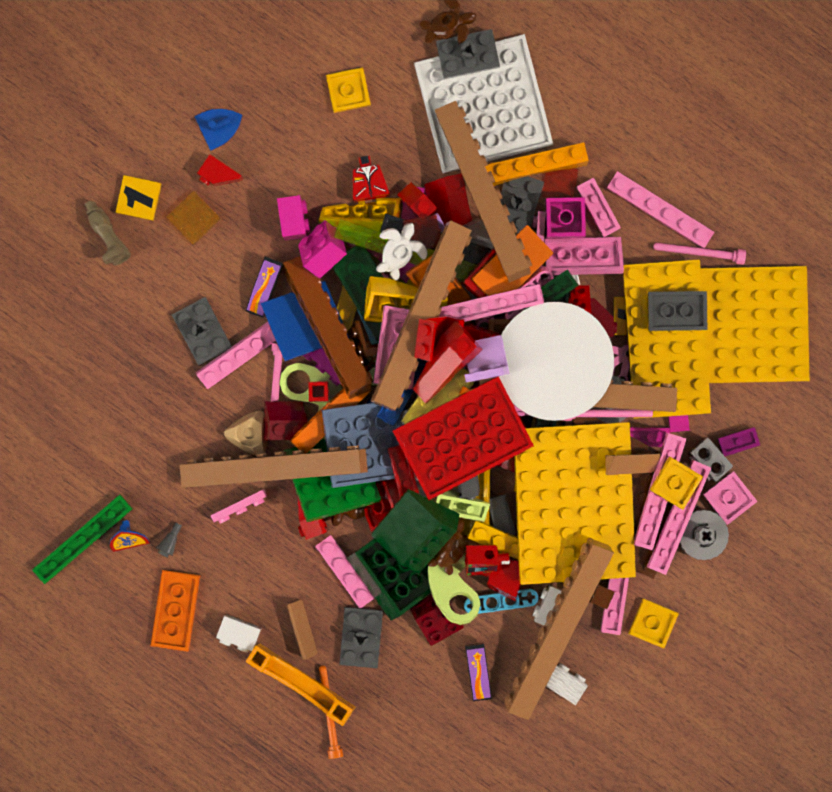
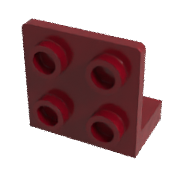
M433 595L410 608L415 621L430 646L464 628L463 624L452 623L443 615L436 605ZM449 601V605H450L451 610H452L453 612H455V610L453 609V607H452V605H451V603H450V601Z

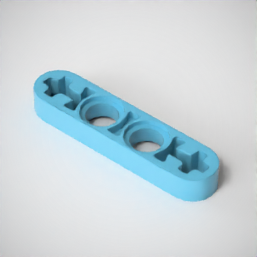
M530 588L520 589L518 593H521V597H525L528 592H531L532 595H535V598L530 603L525 599L522 600L523 604H519V597L517 595L514 605H507L505 602L506 597L499 593L478 595L479 599L484 598L483 605L485 608L481 610L480 606L478 614L534 606L538 602V594ZM490 597H494L497 600V605L494 608H489L486 605V601ZM469 598L464 602V608L467 613L471 611L470 607L467 608V605L470 604Z

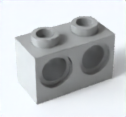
M705 437L688 452L691 456L689 457L690 461L694 460L708 467H711L715 462L719 464V472L713 473L710 470L707 477L708 481L711 479L715 482L718 481L733 467L708 437ZM701 448L707 451V456L704 459L698 456Z

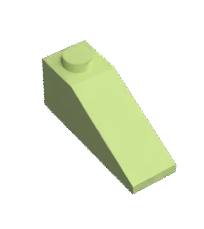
M451 489L431 499L459 513L461 518L483 522L490 503L477 498L472 500L459 498L460 493Z

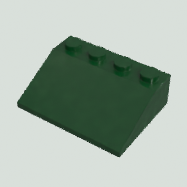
M408 489L373 530L371 536L402 566L420 573L456 533L460 514Z
M372 539L347 557L390 621L400 617L431 593L428 580V565L420 573L414 572L402 566L375 539Z

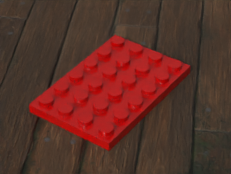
M499 376L392 430L428 500L534 447Z

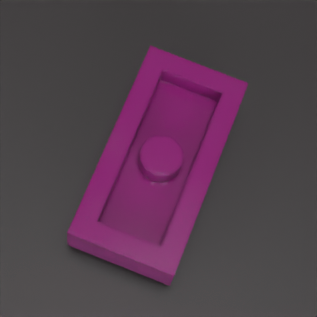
M755 427L717 438L721 453L724 456L760 446Z

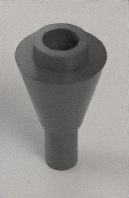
M175 522L171 532L157 545L156 548L159 549L158 554L166 558L169 555L173 556L177 535L182 525Z

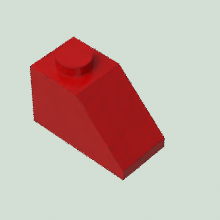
M209 154L197 172L200 176L199 180L207 186L210 183L214 186L240 182L243 179L242 175L211 154Z
M412 182L397 194L421 222L437 211V207Z

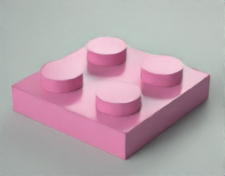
M734 471L702 494L716 513L725 521L726 525L757 502Z

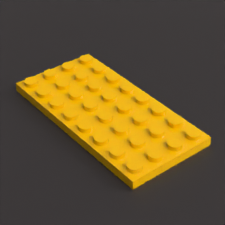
M700 260L624 265L623 284L631 382L637 386H641V382L653 383L654 387H660V383L672 384V388H677L676 412L653 411L652 417L711 413L705 330L648 331V292L702 291ZM633 417V419H638V418H652V417Z

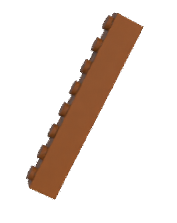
M301 256L283 262V273L348 398L351 399L370 391L373 382L372 376L369 372L365 371L363 367L364 361L360 355L356 354L355 344L346 335L347 329L343 323H340L336 308H332L328 293L324 292L321 287V280L303 267Z

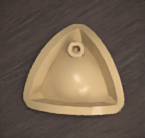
M259 410L241 417L224 431L225 437L235 446L252 455L264 454L268 445V440H264V412Z

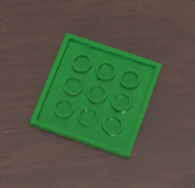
M325 439L320 440L312 449H322V452H327ZM296 447L283 450V452H286V455H292V451H299ZM330 476L292 479L307 523L381 502L375 482L332 488Z

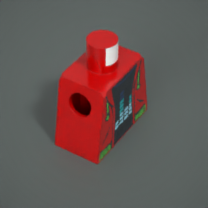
M496 545L466 546V576L496 573L500 564L510 563L509 552L498 553Z

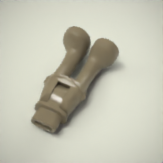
M88 201L85 203L88 210L86 214L94 232L99 234L104 240L108 249L102 256L104 263H113L116 266L127 261L131 257V253L112 229L113 224H111L109 217L102 208L97 206L96 202Z

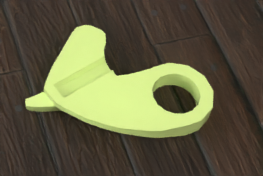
M302 363L287 366L281 373L279 383L282 392L288 398L309 402V388L301 394L293 393L288 388V377L294 371L306 372L310 377V382H329V401L343 389L340 384L336 386L329 380L331 376L326 372L323 374L316 367ZM310 402V403H314V404L319 405V408H318V412H319L328 402Z
M465 552L462 558L452 565V575H448L445 572V567L442 568L438 565L436 567L428 566L429 585L436 605L450 622L459 625L470 623L478 615L481 604L478 594L459 576V573L465 568ZM456 595L466 596L472 603V610L465 615L453 612L449 605L451 598Z

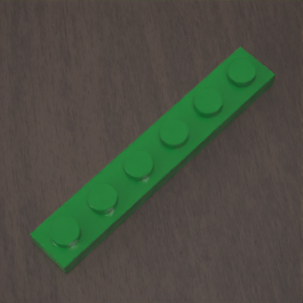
M120 494L32 569V571L43 584L48 583L133 508Z

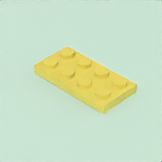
M463 368L427 404L417 396L401 421L407 423L461 395L459 392L462 386L470 389L475 381L466 382L465 374H469V372Z

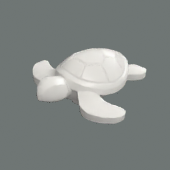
M413 223L405 224L401 234L394 228L381 232L380 238L389 240L383 249L382 263L376 268L378 272H391L390 276L394 280H398L400 276L398 269L409 262L412 251H415L423 260L427 257V250L422 242L410 241L414 234Z

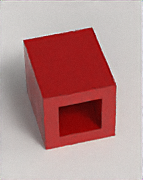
M308 382L309 402H329V382Z

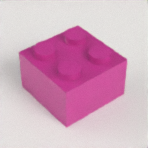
M300 195L277 198L284 240L289 241L307 237V233L311 231L309 221L305 219L304 215L308 214L305 200H302Z
M585 197L546 198V239L584 238L586 236Z
M326 220L317 225L298 244L303 267L319 279L347 254L342 233Z

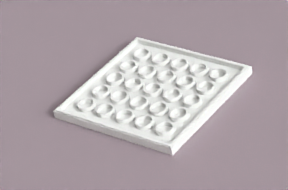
M525 34L495 42L500 68L444 80L439 56L414 62L442 174L460 169L437 119L435 109L454 101L457 102L458 107H463L466 114L464 120L466 123H470L473 130L471 136L473 139H477L481 148L478 152L480 156H485L487 162L553 146Z

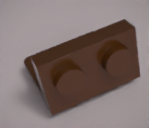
M354 321L348 330L349 340H353L356 347L355 352L358 356L362 357L364 366H368V368L375 367L378 346L367 348L360 322Z

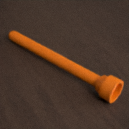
M322 665L319 667L321 684L329 688L327 669ZM326 716L330 740L329 750L327 751L328 759L343 757V749L340 748L337 741L335 722Z

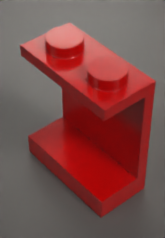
M450 315L419 318L414 357L432 362L433 350L441 335L455 321H458L464 327L465 319Z

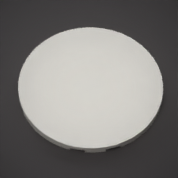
M546 302L531 306L514 317L501 335L509 374L499 376L512 403L532 417L557 421L579 416L591 409L603 397L611 382L614 370V352L610 338L601 323L589 312L578 306L563 302Z

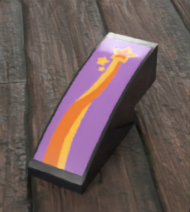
M266 256L264 257L245 310L246 312L264 318L265 313L261 303L271 300L283 268V263Z
M484 642L465 645L473 702L492 699Z

